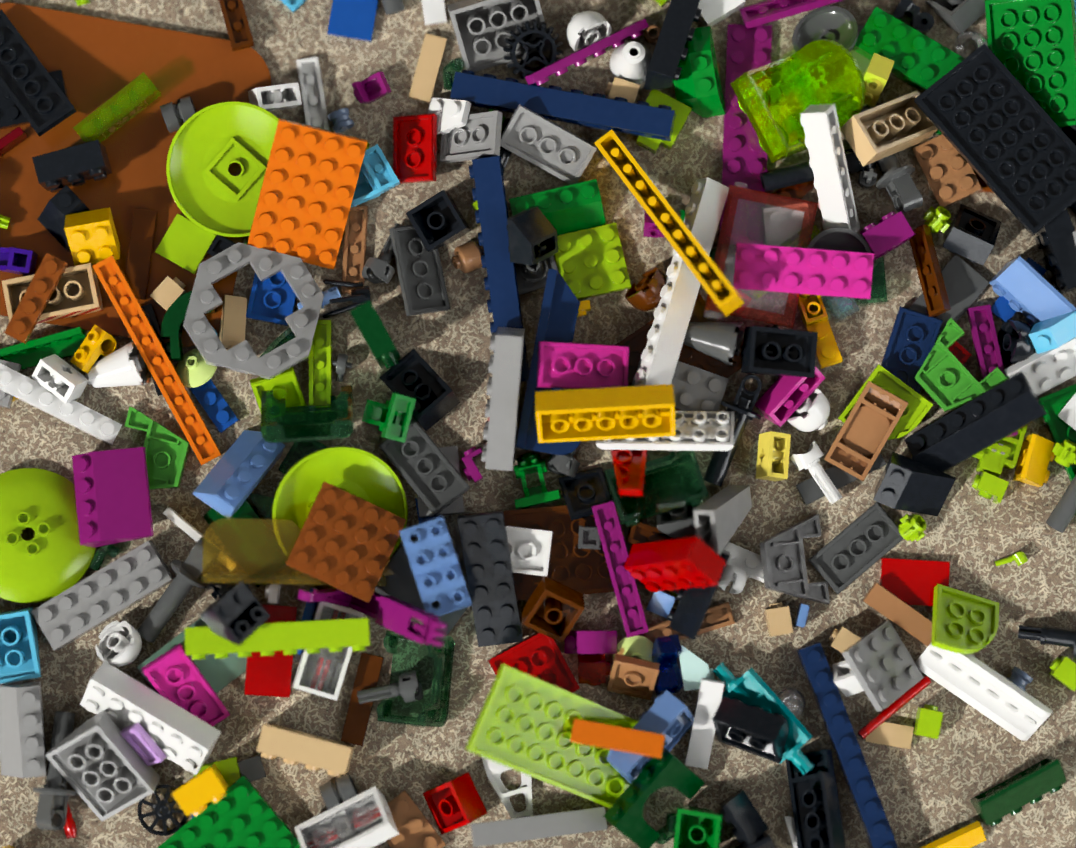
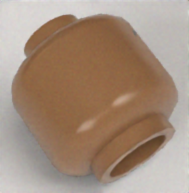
M474 241L457 246L452 257L454 267L460 269L465 274L482 268L481 255H484L483 246Z

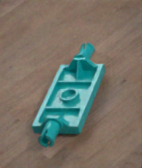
M724 662L712 671L721 681H724L726 690L722 693V699L724 696L730 699L737 698L744 704L759 706L766 712L778 713L787 719L789 732L781 763L786 759L788 761L791 760L803 775L814 767L800 751L801 746L812 735L752 667L740 678L738 676L735 677L725 666Z

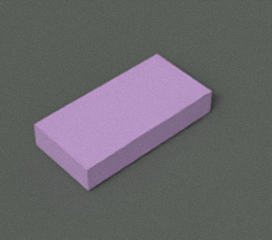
M139 723L125 727L120 734L147 766L160 763L166 758L165 753Z

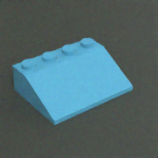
M33 607L0 612V684L41 677L37 626L35 618L31 613Z

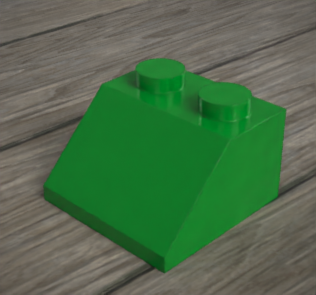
M687 805L678 808L673 848H719L723 815L709 809Z

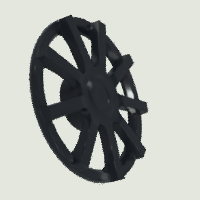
M167 784L157 785L153 793L157 800L156 804L145 800V798L139 801L138 818L148 832L159 836H168L177 832L186 823L188 818L186 814H184L180 823L172 816L173 813H184L182 809L173 808V805L178 803L176 799L172 802L168 801L170 791H175L176 787ZM167 788L164 800L160 799L156 791L157 789ZM142 804H146L154 810L142 814ZM155 815L156 818L148 826L143 818ZM170 819L177 827L167 831L166 820ZM159 820H162L163 831L153 829Z

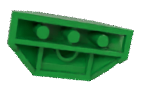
M711 26L694 28L695 32L692 41H687L685 46L689 48L685 61L680 60L679 67H682L679 80L673 81L676 100L692 108L693 112L703 118L724 115L725 106Z

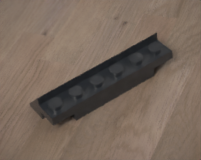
M1020 372L904 440L913 456V460L941 472H946L1046 415L1047 412L1038 395L1031 388L1025 374Z
M831 749L803 753L814 765L805 775L802 774L791 760L788 761L786 759L798 848H846Z

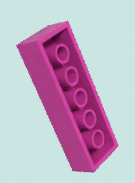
M736 243L733 288L870 299L874 253Z

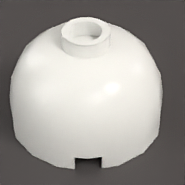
M590 10L573 15L566 29L567 41L575 52L611 34V25L600 13Z
M816 388L787 421L794 428L802 432L820 430L828 422L830 403L826 396Z
M113 621L101 631L98 637L101 639L99 646L96 645L95 648L97 656L102 661L112 666L123 667L134 662L139 656L142 649V640L140 633L127 621Z

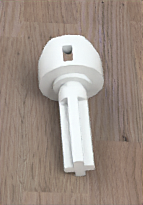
M813 441L807 453L793 454L789 458L798 471L809 469L810 474L830 504H833L841 499L842 496L821 464L818 463L824 454L817 443Z

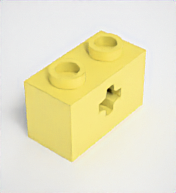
M874 53L861 79L854 99L875 107L895 61Z
M773 431L759 434L755 479L775 482L788 479L791 434Z

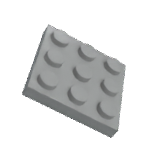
M890 620L882 622L842 652V655L877 712L885 709L924 678Z

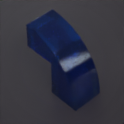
M678 634L658 637L654 642L652 662L660 664L654 686L657 696L663 694L666 690L671 694L678 693L684 685L677 663V658L682 653Z

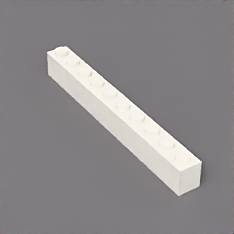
M706 177L696 180L693 184L690 202L685 208L686 215L683 223L709 255L729 187ZM674 248L671 264L666 271V285L662 287L660 297L662 298L654 311V321L647 334L648 341L641 354L642 361L639 370L635 374L634 386L671 384L701 285Z

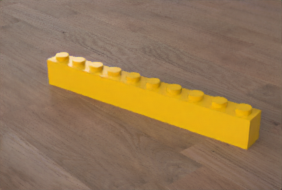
M611 129L594 142L723 314L728 316L744 304L732 285L614 131Z

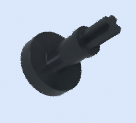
M1045 624L1042 625V628L1019 625L1018 638L1040 641V645L1049 644L1073 647V661L1076 662L1075 629L1052 627Z

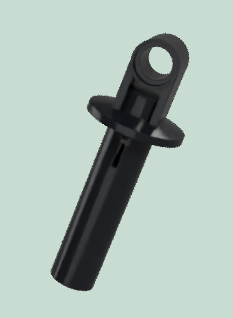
M852 148L844 150L849 174L867 171L869 168H876V161L862 166ZM809 161L761 172L760 179L764 192H769L813 181L814 175Z
M748 374L742 379L733 403L721 402V405L727 407L726 411L735 412L734 425L737 419L738 422L734 428V447L729 451L713 452L703 480L722 487L748 419L752 421L753 418L761 420L762 416L752 411L762 388V382L757 375ZM749 378H754L758 382V387L754 391H749L745 388V382Z

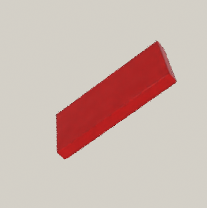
M261 604L270 615L264 623L296 622L297 607ZM283 650L274 651V655L261 656L260 652H251L252 657H247L244 695L290 698L293 654L284 655Z

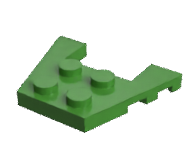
M952 318L946 323L931 352L915 376L918 384L944 412L964 405L1008 380L997 367L981 382H978L948 350L965 334Z
M129 407L125 427L147 432L143 447H145L149 490L180 487L190 448L189 442L137 409Z

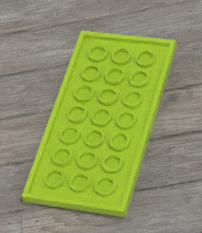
M502 663L465 749L610 808L625 789L628 788L630 783L607 761L609 749L570 742L574 719L629 729L633 728L639 721Z

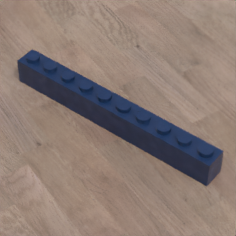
M462 70V73L455 72L450 95L451 99L466 100L471 103V106L514 113L520 104L548 120L609 131L612 129L615 132L670 142L676 118L675 111L666 105H658L657 108L649 106L650 104L644 101H636L635 104L629 103L627 99L615 97L612 100L599 93H593L590 96L584 95L583 91L571 89L570 92L562 91L561 87L549 85V88L540 87V85L537 86L536 83L530 85L528 83H518V80L514 78L500 80L492 74L478 76L475 75V72L469 70Z
M501 157L473 159V165H469L470 178L475 179L472 195L473 200L478 202L479 209L475 210L476 223L481 224L482 231L478 232L479 245L484 246V255H481L482 267L487 269L488 276L484 277L485 290L490 291L491 299L487 300L488 312L493 313L494 322H490L491 334L496 333L498 327L524 329L515 263L510 262L508 249L507 218L509 216ZM525 337L521 382L528 381L529 377Z
M816 642L797 650L798 656L871 848H898L839 690L834 683V678L820 642Z

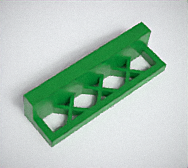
M77 327L27 341L26 344L20 343L0 349V360L18 363L22 365L21 370L37 366L40 359L53 354L58 355L61 359L74 356L86 338V333L82 327Z

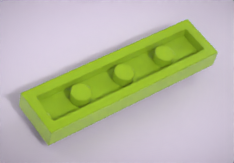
M318 320L309 354V410H332L331 320Z

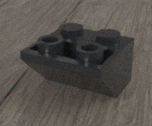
M532 206L507 218L510 262L533 266L558 253L557 230L537 206Z
M242 581L229 587L199 615L213 633L238 646L270 617Z
M740 789L719 803L722 807L719 810L720 814L723 815V819L727 824L730 822L735 828L731 831L740 843L745 842L747 845H750L769 829L743 789Z

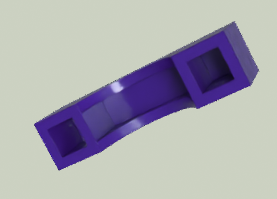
M0 247V271L27 276L35 274L38 254L31 250Z

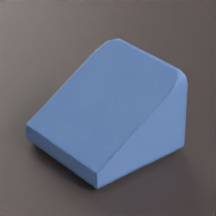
M662 591L653 592L646 610L667 618L676 597Z

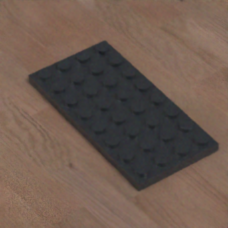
M985 43L915 98L914 102L1032 236L1076 202L1075 144Z

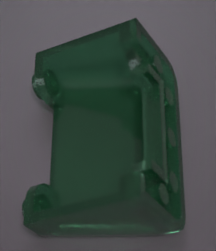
M352 385L341 386L340 394L336 397L331 395V404L286 407L285 398L280 401L274 397L273 390L262 391L260 427L262 437L267 442L280 443L342 439L351 436L353 433L355 407Z
M673 451L668 456L646 462L643 496L619 495L614 468L605 470V478L621 524L632 527L639 524V520L687 505L696 507L704 503L705 499L708 498V492L695 452L678 451L677 455H675Z
M386 630L383 645L388 653L393 654L390 684L398 683L399 673L415 670L417 681L422 684L423 698L405 703L401 695L383 699L377 706V721L422 727H442L446 724L454 656V640L451 636L437 637V639L443 641V646L438 647L433 644L422 645L396 632Z

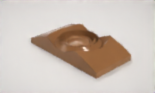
M868 381L835 437L824 460L864 481L906 409L908 402Z

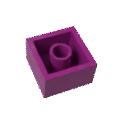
M892 211L883 216L878 225H875L873 222L859 232L868 243L871 253H874V260L909 241L915 235L901 211L897 214Z

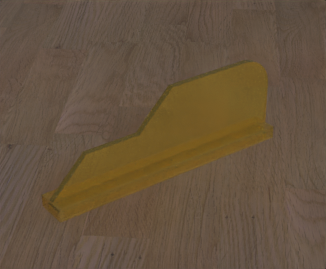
M222 518L211 523L204 533L202 583H239L242 581L249 584L328 585L285 565L301 531L292 520ZM383 574L377 586H386V577Z

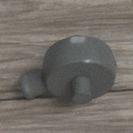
M339 354L337 360H332V365L336 366V381L343 382L346 369H352L353 363L348 362V355Z

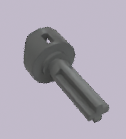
M395 223L394 227L403 226L399 225L398 223ZM390 235L378 259L369 257L363 267L362 276L373 284L381 282L388 284L395 273V269L389 265L394 256Z
M577 448L566 455L551 454L548 470L560 476L568 475L574 477L580 466V462L573 457Z
M415 670L399 673L398 683L357 691L359 704L399 695L403 697L405 703L423 698L422 684L417 681Z

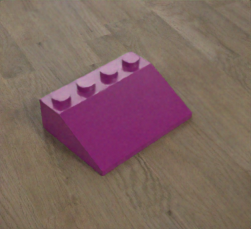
M145 447L95 451L72 456L80 545L95 548L154 536Z

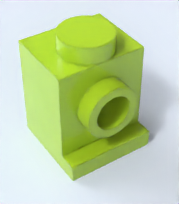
M984 471L980 475H975L971 487L978 490V495L990 500L991 497H994L993 502L998 504L1001 503L1009 482Z

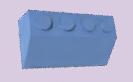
M1021 256L1006 263L989 282L993 286V291L997 295L1005 297L1009 301V306L1017 312L1020 311L1026 317V322L1031 326L1076 310V307Z
M244 430L193 491V495L230 520L279 460L285 445L267 432Z
M666 690L655 699L654 705L648 711H645L640 716L639 722L630 729L665 735L663 747L670 752L692 727L694 717L685 704ZM610 750L606 759L631 784L653 757Z

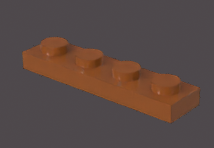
M49 253L45 254L4 331L5 334L24 344L27 343L68 263Z

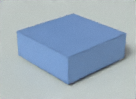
M799 604L794 626L805 627L810 609L809 605Z

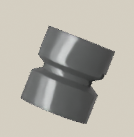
M190 95L178 99L177 104L169 102L160 106L169 133L178 131L183 123L196 113Z
M349 773L336 778V783L329 781L319 786L321 796L328 810L358 795V791Z

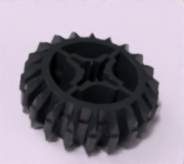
M533 20L532 27H530L529 22L524 21L525 28L522 29L517 24V33L513 30L509 31L513 38H505V42L510 44V46H503V51L510 53L503 56L504 60H511L507 63V67H514L512 71L514 75L521 71V79H524L527 74L529 75L560 60L556 55L563 54V50L556 49L563 45L562 41H555L559 38V34H552L554 30L552 26L545 30V22H542L538 27L537 20ZM531 33L542 34L533 41L523 38ZM547 39L550 43V54L548 58L542 53V49L545 45L544 42ZM518 43L524 48V53L521 56L522 59L519 62L516 59V46ZM525 44L532 48L538 46L536 50L541 57L534 53L529 55L530 51ZM533 60L543 63L537 67H525L526 64Z

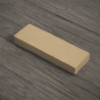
M425 33L409 93L410 99L430 104L447 38Z

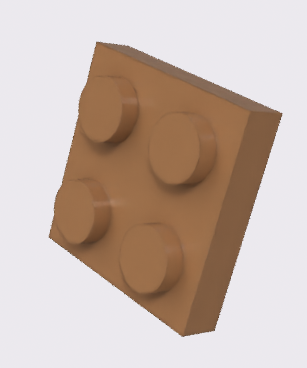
M615 654L607 691L651 701L660 664Z

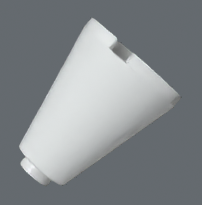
M626 42L618 46L610 58V69L613 76L638 85L642 84L646 80L652 53L645 45L638 42Z
M133 341L97 361L89 373H85L86 378L89 379L88 384L94 388L146 385L151 381L150 372L147 373L145 362Z

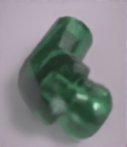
M453 59L443 68L444 90H452L455 72H461L464 67L462 59Z
M110 544L97 549L89 567L99 570L108 555L115 558L119 554L120 547Z
M667 813L666 825L657 831L661 836L655 841L656 843L665 844L675 837L677 814Z

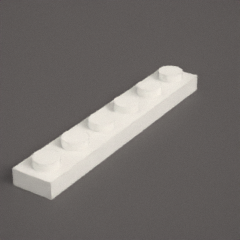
M0 363V390L110 445L113 444L122 424L75 400L64 403L37 381Z

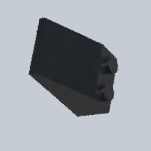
M761 326L745 327L741 373L814 378L818 332Z
M413 349L398 361L397 365L391 367L379 378L392 393L416 399L412 417L427 431L455 408L460 401L453 390Z
M892 452L876 486L873 500L893 509L938 516L956 477Z

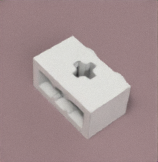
M298 82L257 87L248 91L250 104L257 105L267 111L294 108L302 105Z
M56 354L40 359L32 375L34 380L64 403L80 398L89 381L88 378Z

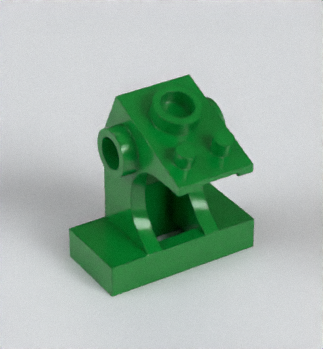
M392 393L391 401L386 400L385 404L367 399L362 421L379 426L378 431L382 432L381 437L405 443L416 399L397 393Z
M526 453L521 455V458L516 459L518 464L514 466L516 479L521 478L525 494L524 498L514 500L516 510L560 500L559 490L547 492L543 473L547 472L544 459L540 460L539 455L534 453ZM538 472L541 485L528 488L525 475Z

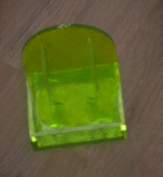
M828 39L810 42L792 56L747 71L731 83L738 98L740 108L749 118L759 137L761 148L768 154L772 163L808 149L805 145V132L800 119L801 113L809 105L835 104L839 127L841 128L853 115L861 112L865 98L864 79L857 61L844 46Z

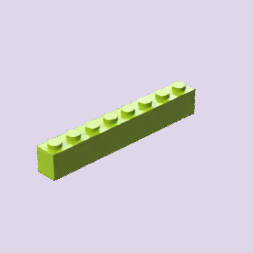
M370 618L264 623L239 646L213 633L209 627L184 628L185 655H192V660L206 659V654H215V658H229V653H238V657H252L251 652H260L261 656L274 655V651L283 650L284 655L297 654L298 649H306V654L320 653V648H329V652H343V647H352V651H366V646H371Z

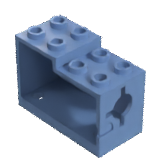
M444 517L399 531L425 611L440 617L472 606ZM418 537V541L412 543L411 538ZM434 601H438L440 603V607L438 609L432 608V603Z

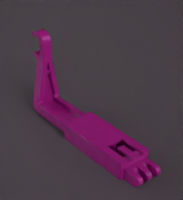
M334 587L323 590L313 589V592L299 589L297 598L300 600L327 602L350 607L376 619V624L419 644L443 646V641L437 639V637H445V632L439 630V628L446 629L447 623L438 620V616L392 595L383 596L373 592L369 603ZM412 617L422 621L423 624L414 623L411 621Z

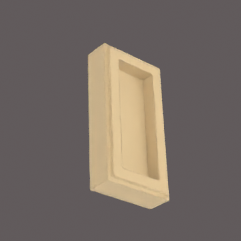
M883 722L865 737V742L911 749L914 727Z

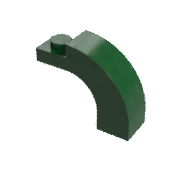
M192 291L183 294L175 300L166 311L161 324V338L170 339V342L166 344L167 355L171 356V359L174 361L183 360V323ZM216 308L208 313H216Z

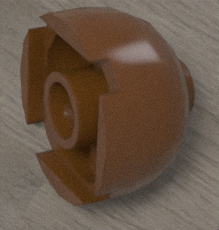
M653 267L641 276L644 278L637 285L633 283L631 288L627 290L625 298L636 309L650 311L658 307L659 301L662 298L660 297L661 289L666 285V276L657 267Z

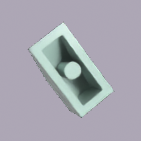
M683 645L677 646L684 691L699 689L701 678L715 680L714 673L712 672L713 668H709L706 662Z

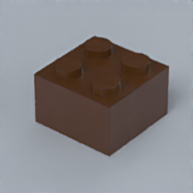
M544 576L522 609V623L562 643L585 609L584 596Z

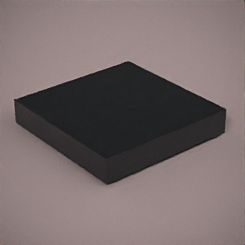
M602 467L577 473L574 477L565 476L558 478L571 521L593 515L591 506L612 500Z

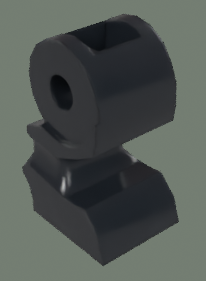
M900 0L892 13V16L899 20L902 19L903 15H908L910 18L909 25L923 34L928 33L934 25L933 16L927 12L920 13V7L915 5L912 0Z

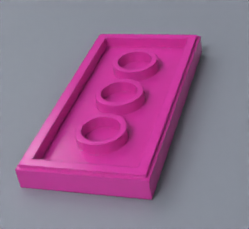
M538 342L537 387L560 389L628 387L629 346Z
M181 643L142 667L143 673L161 696L212 727L230 716V712L191 657L185 655V649Z

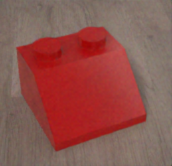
M469 772L422 793L441 834L467 825L488 814Z

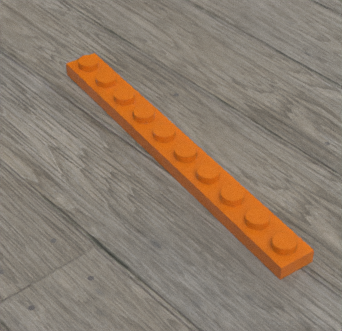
M112 255L93 265V269L200 464L203 465L222 455L114 256Z

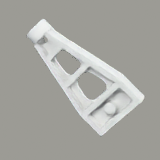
M482 757L487 777L511 819L533 816L531 776L521 772L520 787L515 790H508L501 781L500 776L502 772L512 768ZM523 793L526 809L516 812L510 802V797Z

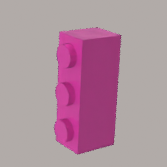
M816 366L814 378L780 376L755 403V407L766 419L781 427L823 382L825 377Z

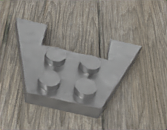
M815 514L759 543L765 589L823 604H830L827 581L808 583L803 538L821 537L819 514Z

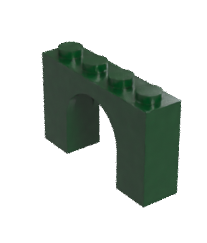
M370 300L350 310L354 321L380 367L389 369L399 363L398 359L401 357Z
M663 747L661 759L652 758L603 817L638 847L650 848L661 835L643 818V808L649 796L662 787L670 786L678 789L691 800L705 782Z

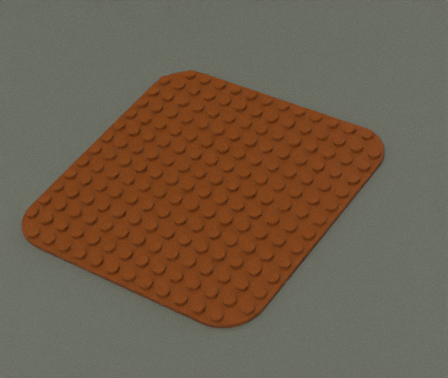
M0 3V10L2 9L48 72L62 70L68 99L77 111L40 137L30 123L0 129V139L17 127H21L28 136V138L0 157V215L10 218L7 229L0 227V247H13L34 251L38 254L35 273L46 253L68 263L66 268L75 266L71 251L68 252L38 220L48 202L58 192L52 193L50 190L47 191L39 184L32 157L99 140L106 148L112 174H108L107 178L94 181V179L86 180L84 185L77 187L68 185V187L90 210L110 207L120 243V259L116 261L124 276L126 273L134 208L158 212L146 300H137L141 306L152 303L161 329L166 310L150 295L167 276L172 280L177 277L186 285L183 290L190 292L193 289L196 274L190 273L155 253L177 213L187 218L175 203L168 186L166 174L167 155L177 131L169 133L160 106L169 102L177 104L178 99L189 95L196 112L210 105L222 102L250 103L249 90L257 87L272 86L267 64L260 54L251 47L233 51L230 40L18 3ZM137 105L140 106V107L142 106V108L138 111L137 114L135 113V114L129 116L130 113L132 112V111H131L132 109H133V110L135 109V110H136L135 112H137V109H138V108L136 107ZM126 116L129 117V118L124 122L123 125H122V124H120V126L116 125V124L119 123V122L122 123L124 117H126ZM113 126L116 128L114 132L108 131ZM230 164L229 172L234 176L239 175L242 171L240 164ZM225 237L234 243H243L244 237ZM207 254V255L205 256L203 262L206 261L207 259L213 257V256ZM238 270L212 284L222 301H224V295L233 296ZM0 271L1 316L8 317L2 281L27 275ZM99 278L98 283L104 310L43 322L69 328L82 327L87 331H90L95 324L110 335L131 338ZM223 304L216 308V313L204 314L217 333L220 330ZM183 328L182 347H194L195 344L185 328ZM164 339L165 344L170 342V339Z

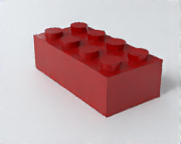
M690 537L633 544L624 568L651 592L673 591L675 589L716 586L726 561L700 538Z

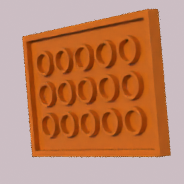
M279 118L247 245L299 257L304 263L334 270L368 141Z

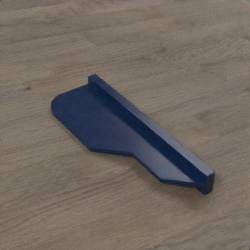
M548 269L516 448L554 455H566L573 452L580 445L581 441L538 443L535 412V392L576 390L537 387L538 342L572 343L580 304L558 270Z

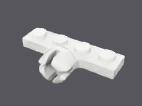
M728 542L724 550L730 552V558L718 586L725 591L729 583L733 582L729 593L739 594L744 589L748 578L764 583L761 555Z

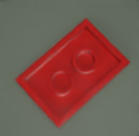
M421 114L393 117V171L400 184L436 181L437 115Z
M881 558L880 585L908 605L933 606L934 587L937 584L949 587L950 562Z

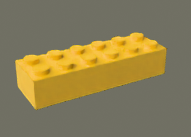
M673 384L535 392L538 443L676 436Z

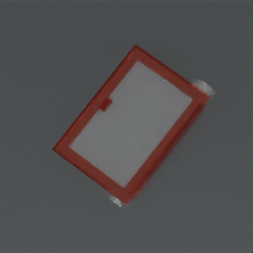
M735 182L734 186L730 185L714 258L715 265L733 287L736 243L807 248L811 241L818 203L747 189L748 184L742 182ZM735 289L744 304L728 316L793 329L800 294ZM707 293L703 318L725 322L726 316Z

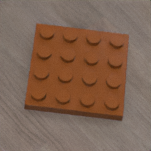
M324 481L285 565L369 603L400 536L399 531L403 529L406 523V519Z

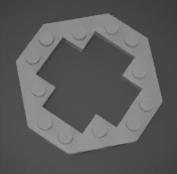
M238 242L199 264L183 327L206 364L229 368V370L245 374L258 375L261 378L270 380L309 357L324 295L301 258ZM248 264L252 266L261 282L281 272L303 308L285 317V321L294 333L295 338L260 358L256 356L247 340L226 350L204 315L223 304L212 284Z

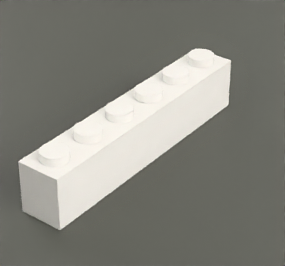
M835 104L809 105L801 113L800 121L804 127L805 145L809 151V164L813 170L814 187L817 189L818 207L822 213L823 229L847 228L857 233L860 225Z

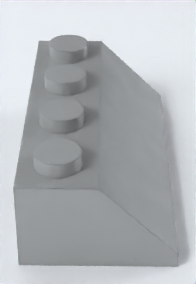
M41 681L0 684L1 775L19 778L46 776L47 757L45 756L46 742Z

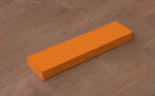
M574 719L570 738L571 743L658 759L662 757L665 735L580 719Z

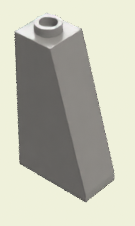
M728 485L693 510L696 537L700 538L718 555L721 554L752 508L750 486Z

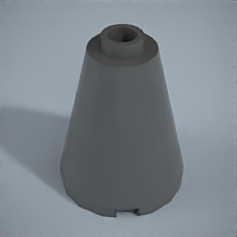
M739 321L689 322L683 344L728 366L734 367L737 361H733L734 355L739 356L744 333V331L740 330V327H743L744 323Z

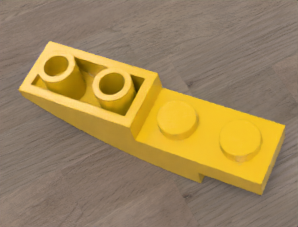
M794 293L806 331L818 332L816 357L820 368L823 369L841 363L843 359L830 327L821 296Z

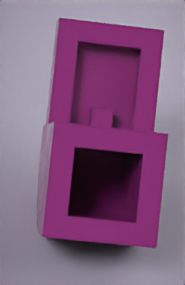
M570 631L564 639V654H617V631Z

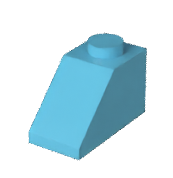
M1076 310L1033 325L1029 337L1037 354L1059 348L1076 337Z

